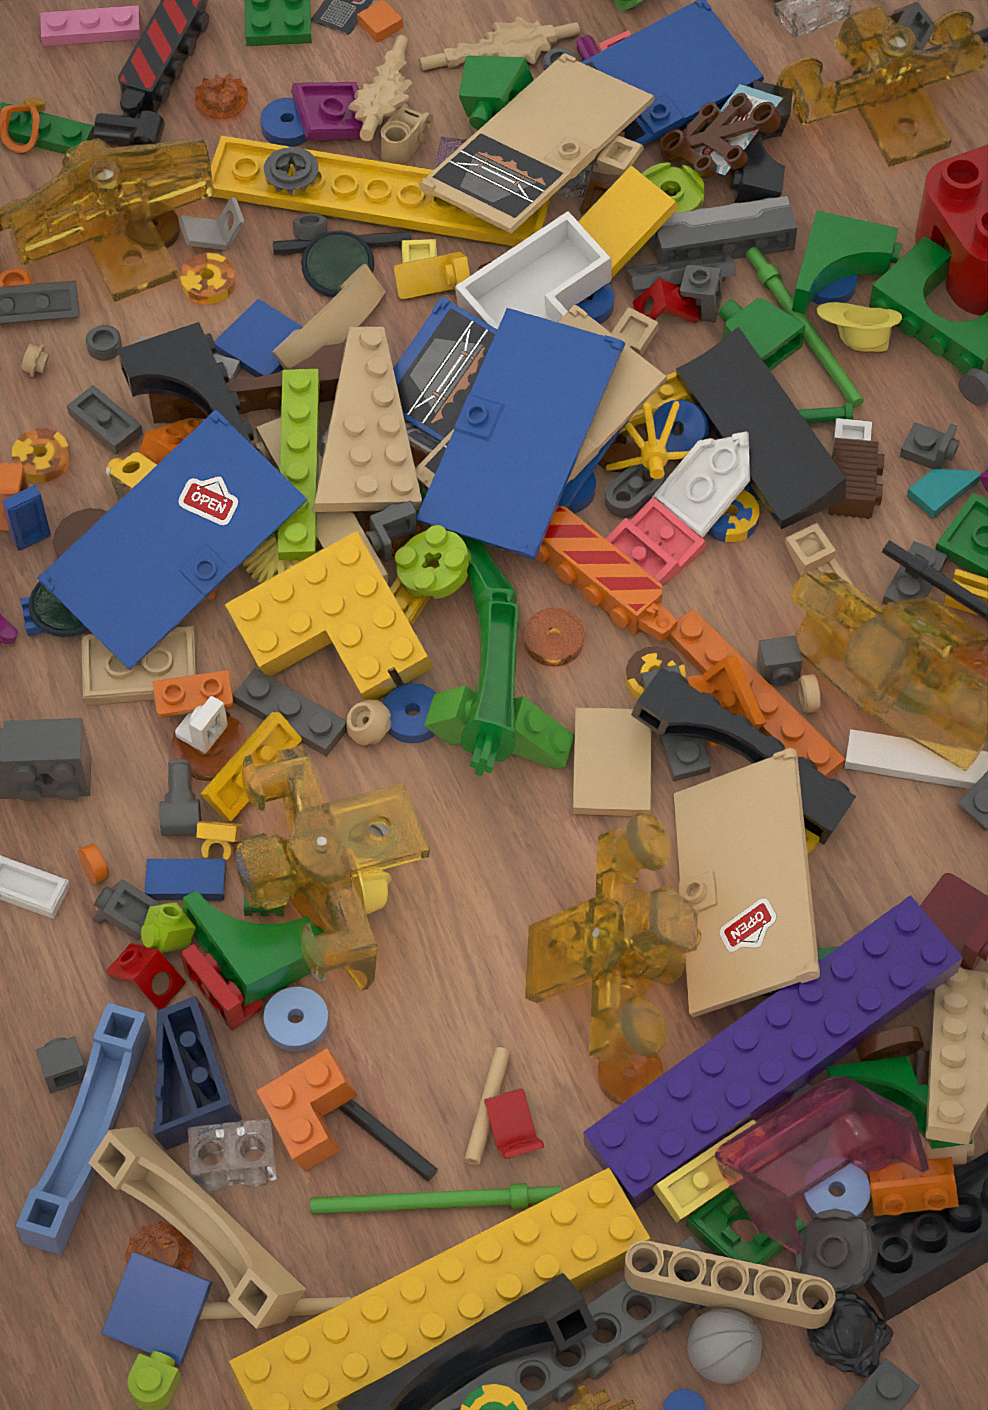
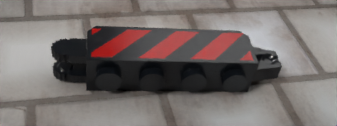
M161 0L118 75L121 91L120 106L121 110L125 112L123 116L136 117L141 111L157 113L160 105L166 103L174 80L179 79L182 74L184 62L195 51L199 35L207 30L209 24V14L206 13L208 0Z

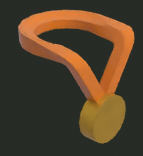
M32 97L25 98L22 105H10L1 109L0 137L8 149L16 153H24L31 150L37 144L40 123L38 112L45 110L46 102L44 100ZM30 111L33 121L30 141L25 145L15 143L8 134V126L11 113Z

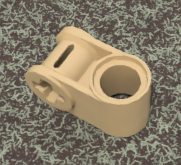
M407 104L396 108L395 113L382 126L380 131L381 159L383 162L400 165L407 164L420 144L427 139L433 125V114L429 112L422 114L408 108Z

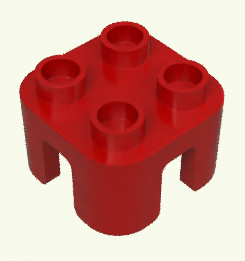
M988 144L940 161L929 170L925 179L915 232L916 244L926 236L942 247L943 238H946L952 250L946 279V290L958 307L968 313L980 316L988 312Z

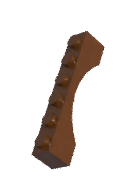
M345 343L322 346L309 358L286 369H319V403L335 401ZM282 371L256 378H229V382L226 383L229 392L235 390L242 408V411L238 412L239 414L265 409H281ZM149 393L154 424L174 423L187 418H207L205 413L198 407L182 398L168 394Z

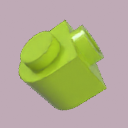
M177 902L151 906L141 928V939L147 948L159 950L161 954L185 950L191 943L196 927Z
M152 1351L150 1357L139 1353L129 1373V1391L134 1403L142 1410H162L167 1407L181 1382L179 1370L173 1367L175 1360L166 1354Z

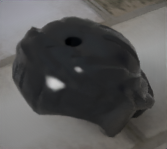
M835 1292L832 1317L820 1328H806L808 1341L815 1355L822 1358L826 1364L835 1366L841 1372H852L854 1375L867 1377L879 1365L880 1353L890 1344L894 1335L893 1330L887 1325L885 1320L877 1315L867 1300L862 1299L856 1293ZM820 1299L812 1309L819 1310L825 1305Z

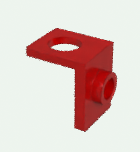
M661 278L632 302L634 310L644 315V305L649 298L653 297V309L646 315L653 320H656L665 311L693 323L700 320L696 299L681 296V286Z
M130 943L106 970V973L111 978L134 984L157 1010L164 1009L186 983L159 950ZM159 972H165L169 977V986L164 993L157 995L152 989V980Z
M522 1088L484 1099L497 1152L504 1159L544 1148L543 1141L536 1136L526 1095Z

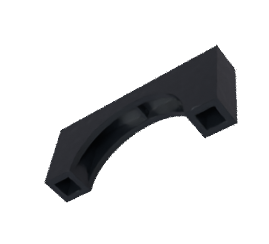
M199 322L117 349L121 370L133 397L149 393L176 396L198 407L207 417L214 410H217L250 444L254 440L249 421L247 419L242 421L238 412L242 411L236 391L229 392L226 383L229 382V377L223 362L217 363L214 358V354H217V349L213 337L210 333L204 334ZM257 449V451L263 455L261 449Z

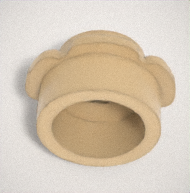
M30 343L25 352L21 370L30 373V377H34L36 372L43 374L47 365L49 354L44 352L45 346L43 344L39 347Z

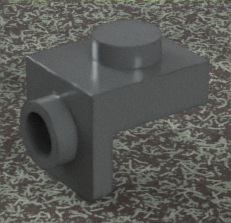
M411 500L402 504H391L381 512L370 516V531L366 532V536L375 552L379 551L384 562L392 560L391 540L417 531V512Z

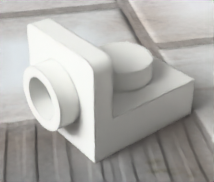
M210 696L203 706L200 705L193 713H188L175 730L176 737L206 754L228 726L224 703Z

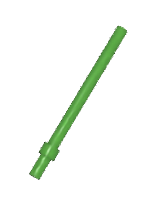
M758 247L750 248L746 256L757 270V278L763 287L771 290L786 313L805 324V341L847 401L852 403L853 408L859 407L864 402V398L805 314L792 311L794 299L781 282L782 276L774 264L767 262Z
M527 1183L510 1184V1188L311 1197L310 1208L311 1214L511 1205V1209H526L528 1204H538L560 1193L561 1186L527 1187Z

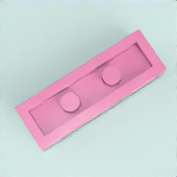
M138 5L40 13L43 46L132 40L141 37Z

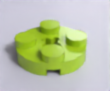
M659 163L642 173L662 191L677 192L676 196L671 197L679 205L675 213L703 208L704 182L700 175L692 168L682 165V169L671 167V163Z
M434 525L428 528L427 531L414 536L404 547H401L396 552L397 574L404 588L414 597L422 598L421 595H432L433 599L444 598L458 590L468 577L466 570L469 563L471 564V555L460 536L454 532L447 531L443 526ZM439 559V566L434 569L431 566L426 568L430 561Z

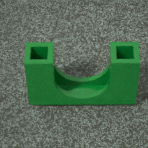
M925 236L872 285L869 307L886 310L892 309L901 313L902 320L896 326L901 328L906 335L914 337L927 346L935 355L941 356L952 363L961 373L965 374L970 369L976 368L988 374V312L971 321H951L934 313L925 301V298L947 278L952 255Z

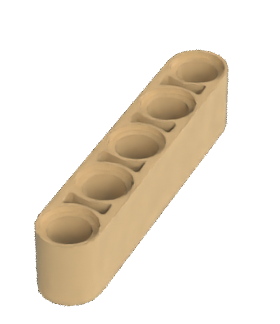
M644 1240L633 1243L625 1255L624 1277L626 1282L632 1289L643 1293L712 1308L727 1307L738 1309L749 1316L809 1329H817L824 1326L831 1317L835 1303V1291L832 1285L827 1280L816 1276ZM640 1260H647L655 1268L647 1273L640 1272L633 1267V1264ZM682 1269H689L697 1275V1278L690 1282H684L675 1273ZM724 1278H731L740 1287L734 1291H726L719 1286L718 1282ZM767 1287H773L781 1293L782 1297L777 1300H769L760 1291ZM810 1296L817 1297L823 1301L825 1306L819 1310L811 1309L805 1305L803 1300Z

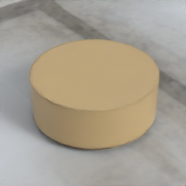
M815 674L803 675L798 678V697L804 713L820 711V691Z

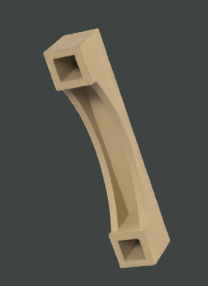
M139 1127L108 1130L88 1163L115 1190L121 1189L140 1200L187 1237L207 1258L225 1283L231 1295L227 1301L256 1329L285 1322L306 1288Z

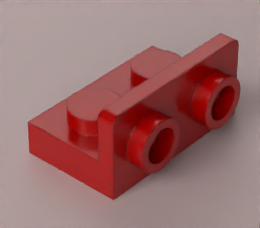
M194 944L181 952L185 974L231 1031L262 1010L263 1006L260 1000L245 1007L241 1004L244 1002V997L232 981L227 983L220 974L221 970L217 962L208 952L202 955Z

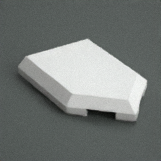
M747 431L736 433L732 437L717 440L713 438L699 440L652 498L654 497L703 538L750 482L749 433Z

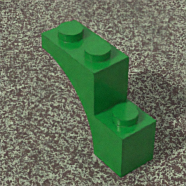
M907 1056L826 1066L827 1093L832 1100V1109H867L894 1116L920 1132L929 1143L931 1149L964 1145L926 1138L928 1084H918Z

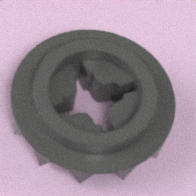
M297 147L279 149L272 153L265 161L264 174L267 184L274 185L277 192L286 189L290 194H292L294 189H300L305 192L308 184H315L316 176L319 174L318 162L305 149ZM290 164H293L295 173L294 176L289 177L287 173L290 169Z

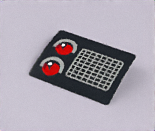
M324 0L311 21L332 27L345 34H350L358 23L357 14L367 9L373 0Z

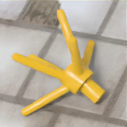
M649 402L645 403L644 411L648 441L645 442L630 421L624 427L641 449V456L608 464L606 470L614 471L643 464L649 469L651 478L660 479L664 476V466L668 460L684 459L689 451H666V443L680 406L679 402H673L659 440L656 439L651 404Z

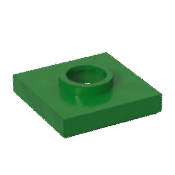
M748 1174L687 1218L686 1227L718 1256L766 1266L797 1239L799 1233L806 1228V1224L751 1174ZM737 1220H749L756 1224L760 1234L753 1237L752 1241H741V1236L733 1232L730 1226Z

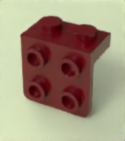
M952 873L943 874L920 907L963 957L960 967L974 970L981 959L984 961L988 960V896Z

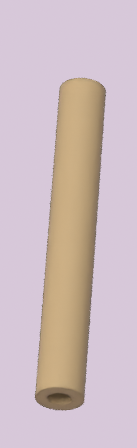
M496 1047L464 1158V1161L470 1165L478 1166L481 1163L490 1130L484 1099L500 1094L511 1054L506 1048Z

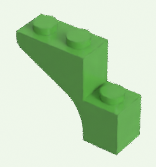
M464 685L434 694L424 726L449 745L461 743L462 731L471 710L475 692ZM526 697L515 698L516 742L512 754L552 769L565 768L574 734Z

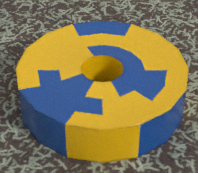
M743 489L707 533L714 539L722 542H739L750 537L758 526L760 516L759 504L755 497ZM726 513H733L735 516H727Z

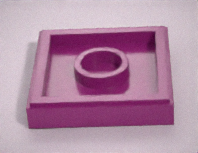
M357 82L293 83L291 93L306 140L361 139L360 131L363 122L355 118L356 113L348 109L349 105L356 100L354 95L359 90Z

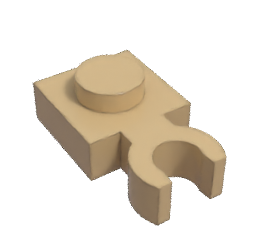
M628 307L611 333L642 356L658 332L659 323Z

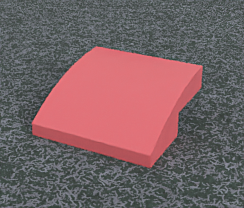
M654 497L630 521L625 517L605 538L662 585L689 565L707 547V543L703 538Z

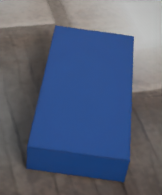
M36 485L2 500L11 538L18 551L51 536L42 497Z
M147 859L145 894L154 900H183L184 896L198 891L205 900H224L226 860Z

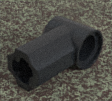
M141 111L136 117L97 113L94 122V139L98 143L129 146L134 153L141 156H153L158 151L165 128V121L159 114L152 111Z

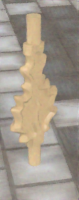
M517 16L513 23H493L491 27L494 32L485 33L483 35L485 39H479L477 44L458 43L457 48L443 49V53L419 58V64L422 71L443 66L451 69L465 63L466 56L471 55L525 57L526 61L532 65L536 63L540 53L550 51L551 45L557 44V40L580 35V27L578 22L553 27V25L542 26L538 20L534 23H528Z
M399 35L396 37L392 50L387 51L384 57V64L375 68L377 76L373 78V83L362 84V90L356 91L354 95L356 100L349 105L348 109L356 113L355 118L363 122L360 137L364 141L372 140L377 125H380L385 117L392 116L396 108L405 105L409 100L407 93L412 89V81L406 79L401 74L407 66L405 50L408 45V39L406 36Z

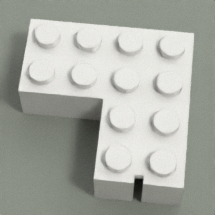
M567 211L456 285L457 305L496 329L500 325L506 308L558 322L574 304H578L612 281L611 258Z

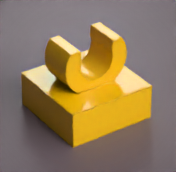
M207 820L198 822L196 838L207 839L201 848L202 856L205 858L210 857L212 845L219 843L224 848L223 859L229 860L233 855V845L231 842L241 840L242 824Z

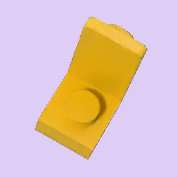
M460 251L399 263L393 266L397 293L400 299L452 289L456 291L455 286L470 277L467 256Z

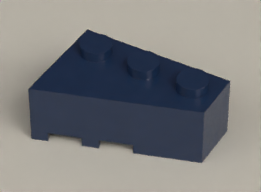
M194 996L158 1010L156 1035L158 1072L154 1093L157 1101L156 1122H153V1135L165 1150H169L243 1119L208 1013L197 997Z

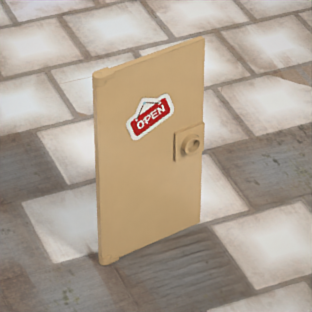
M792 748L785 749L773 754V757L674 793L680 875L679 898L681 917H683L689 1014L692 1017H696L799 982L805 983L819 978L820 969L797 751Z

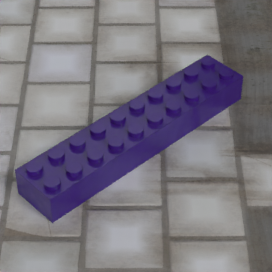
M910 895L820 960L819 978L781 988L583 1132L584 1145L603 1170L610 1168L635 1210L656 1194L652 1188L657 1183L754 1119L756 1121L797 1089L823 1072L826 1066L834 1064L853 1050L859 1042L872 1036L958 973L963 957Z

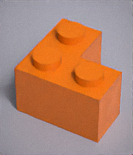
M328 1048L256 1090L292 1160L305 1172L341 1151L323 1116L355 1098L358 1094L341 1062Z

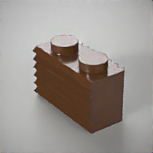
M835 437L832 459L846 477V499L828 507L829 515L836 514L837 516L844 515L845 517L851 516L853 518L858 516L859 518L865 517L869 519L872 518L874 505L881 506L883 484L876 483V475H883L885 455L878 454V441Z

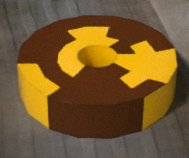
M659 646L645 647L635 652L628 661L625 672L627 689L638 700L644 692L641 682L642 673L678 664L681 675L686 678L685 665L681 658L670 649Z

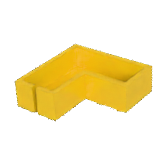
M358 531L349 534L225 604L264 675L266 674L270 677L331 643L334 644L365 700H378L397 688L389 674L394 669H396L403 683L407 684L434 668Z

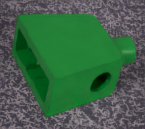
M466 56L459 98L467 117L470 118L469 123L473 128L479 130L534 81L525 57Z
M763 298L755 299L744 308L730 299L722 305L718 312L719 317L725 321L722 340L739 326L770 371L803 346L805 324Z

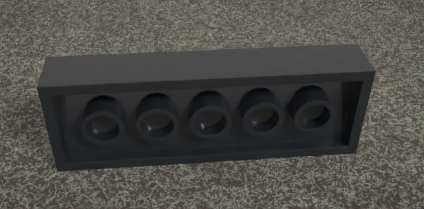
M739 326L711 349L676 368L677 379L695 405L703 410L710 427L719 439L732 437L736 433L746 431L749 433V484L780 529L786 528L846 499V477Z
M988 1152L954 1170L959 1207L945 1208L938 1211L925 1210L899 1215L874 1216L865 1221L876 1237L878 1255L875 1268L863 1285L871 1295L885 1321L890 1320L988 1262Z

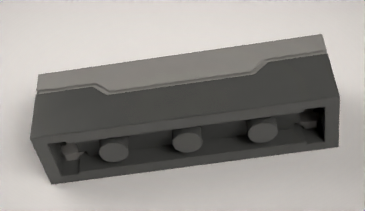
M788 196L674 213L656 231L651 240L658 263L726 253L732 259L747 257L746 253L752 247H758L762 255L794 250L797 225Z

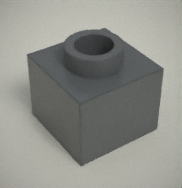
M797 636L759 640L757 664L760 675L769 684L778 686L798 681L803 660Z
M75 1036L68 1039L56 1038L47 1042L44 1047L36 1049L50 1094L83 1082L86 1069Z

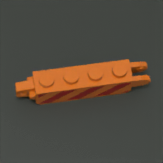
M557 506L536 559L542 563L546 562L551 566L563 582L573 584L583 593L585 599L590 604L599 606L606 611L618 627L628 629L635 636L640 631H644L660 642L667 639L670 633L677 627V620L662 605V584L567 507Z

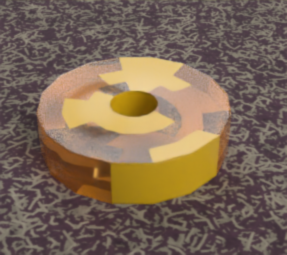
M203 253L195 255L185 262L181 268L180 282L182 291L189 300L197 304L212 305L229 298L235 289L236 276L233 264L226 257L215 253Z
M36 428L27 431L17 438L12 447V461L15 465L18 463L23 465L27 481L34 483L50 482L65 473L70 464L71 454L65 437L52 429ZM39 454H46L43 457H36Z

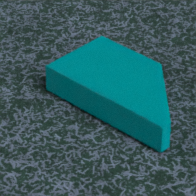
M933 469L908 489L907 497L934 518L980 481L979 475L981 474L978 471Z

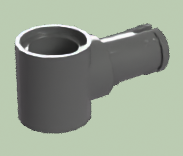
M175 759L168 762V793L165 794V801H160L159 804L162 836L197 834V824L202 821L200 800L196 799V795L192 792L190 761L185 759Z

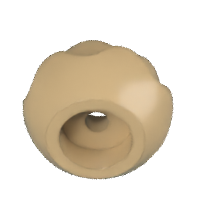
M366 699L356 703L350 709L346 718L349 736L356 743L363 746L378 743L391 727L389 709L376 699Z

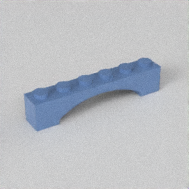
M107 1002L93 1036L94 1042L87 1069L66 1128L45 1172L35 1188H31L15 1226L23 1244L62 1256L96 1172L88 1162L108 1130H112L151 1035L146 1013Z

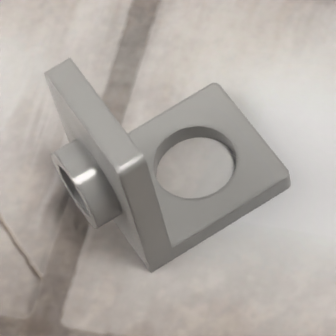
M230 197L217 220L181 215L178 220L188 246L228 250L244 224L236 197ZM232 212L234 216V222L230 230L228 226V220Z

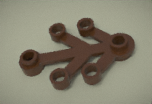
M738 93L731 98L729 105L722 112L714 102L706 103L701 107L699 114L683 131L674 129L667 132L660 140V152L667 162H677L683 159L691 164L701 178H709L717 170V164L710 155H700L693 150L701 146H706L724 157L730 168L739 169L746 164L748 160L747 154L741 146H733L724 140L754 130L766 134L773 133L781 124V115L772 102H762L752 110L750 118L728 124L735 116L742 117L752 109V102L745 93ZM705 124L708 126L704 132L698 133Z

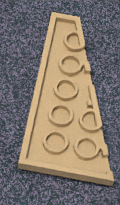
M349 327L312 512L382 511L391 504H402L410 500L415 510H419L422 498L384 327Z
M959 967L958 973L933 990L926 1138L969 1145L988 1108V973Z

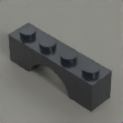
M754 80L751 88L783 98L776 107L781 115V124L775 132L770 134L758 131L744 151L748 156V160L743 167L734 170L731 178L730 189L735 190L733 203L752 202L781 196L785 166L775 161L767 153L762 141L782 135L791 115L793 89Z

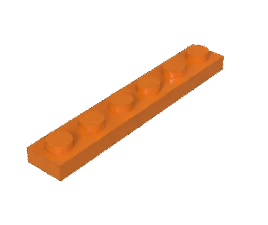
M694 609L677 620V627L670 633L667 640L701 674H704L725 657L737 656L766 721V724L758 729L759 732L765 736L770 735L777 738L783 743L785 749H795L798 757L810 760L815 764L817 770L828 778L844 767L846 759Z

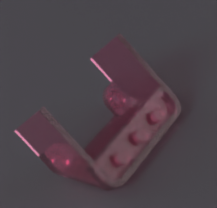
M833 1077L820 1082L723 1143L715 1152L720 1173L757 1229L796 1255L802 1253L804 1249L795 1223L797 1220L796 1209L790 1203L791 1201L850 1163L864 1170L879 1171L897 1158L922 1173L929 1169L914 1113L846 1077Z

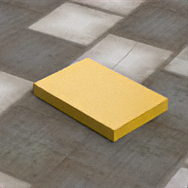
M630 166L578 222L611 258V277L613 278L675 213L679 205L633 166Z

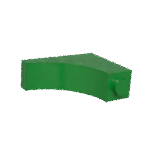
M816 210L795 289L792 311L805 314L810 302L818 292L827 285L842 278L855 275L883 276L889 270L890 263L895 264L899 259L902 243L895 242L898 228Z
M198 891L183 897L182 910L196 927L193 936L205 953L208 952L215 959L224 980L227 983L232 981L244 997V1002L241 1003L244 1007L326 965L328 948L330 946L325 931L319 926L316 927L308 916L279 924H257L226 915L209 904Z

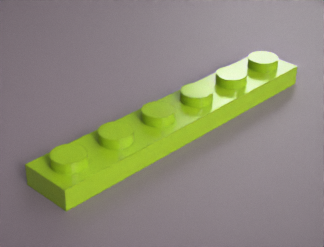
M319 369L282 370L280 473L307 498V502L278 528L279 560H305L316 553L317 512H312L318 487Z

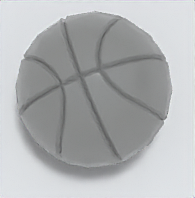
M715 1307L707 1310L694 1321L687 1337V1353L692 1366L702 1377L718 1384L737 1383L748 1377L758 1366L763 1352V1340L759 1327L747 1313L738 1309Z

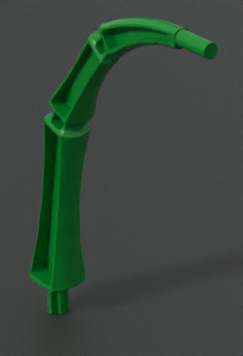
M420 490L423 503L427 493ZM460 536L471 555V564L469 563L466 570L468 573L467 581L471 587L474 606L478 614L480 642L479 676L473 704L462 731L461 744L463 750L472 753L470 767L476 768L475 774L482 776L484 771L488 773L493 771L495 761L503 762L510 757L515 748V670L520 610L518 604H516L517 595L515 590L495 565L484 544Z

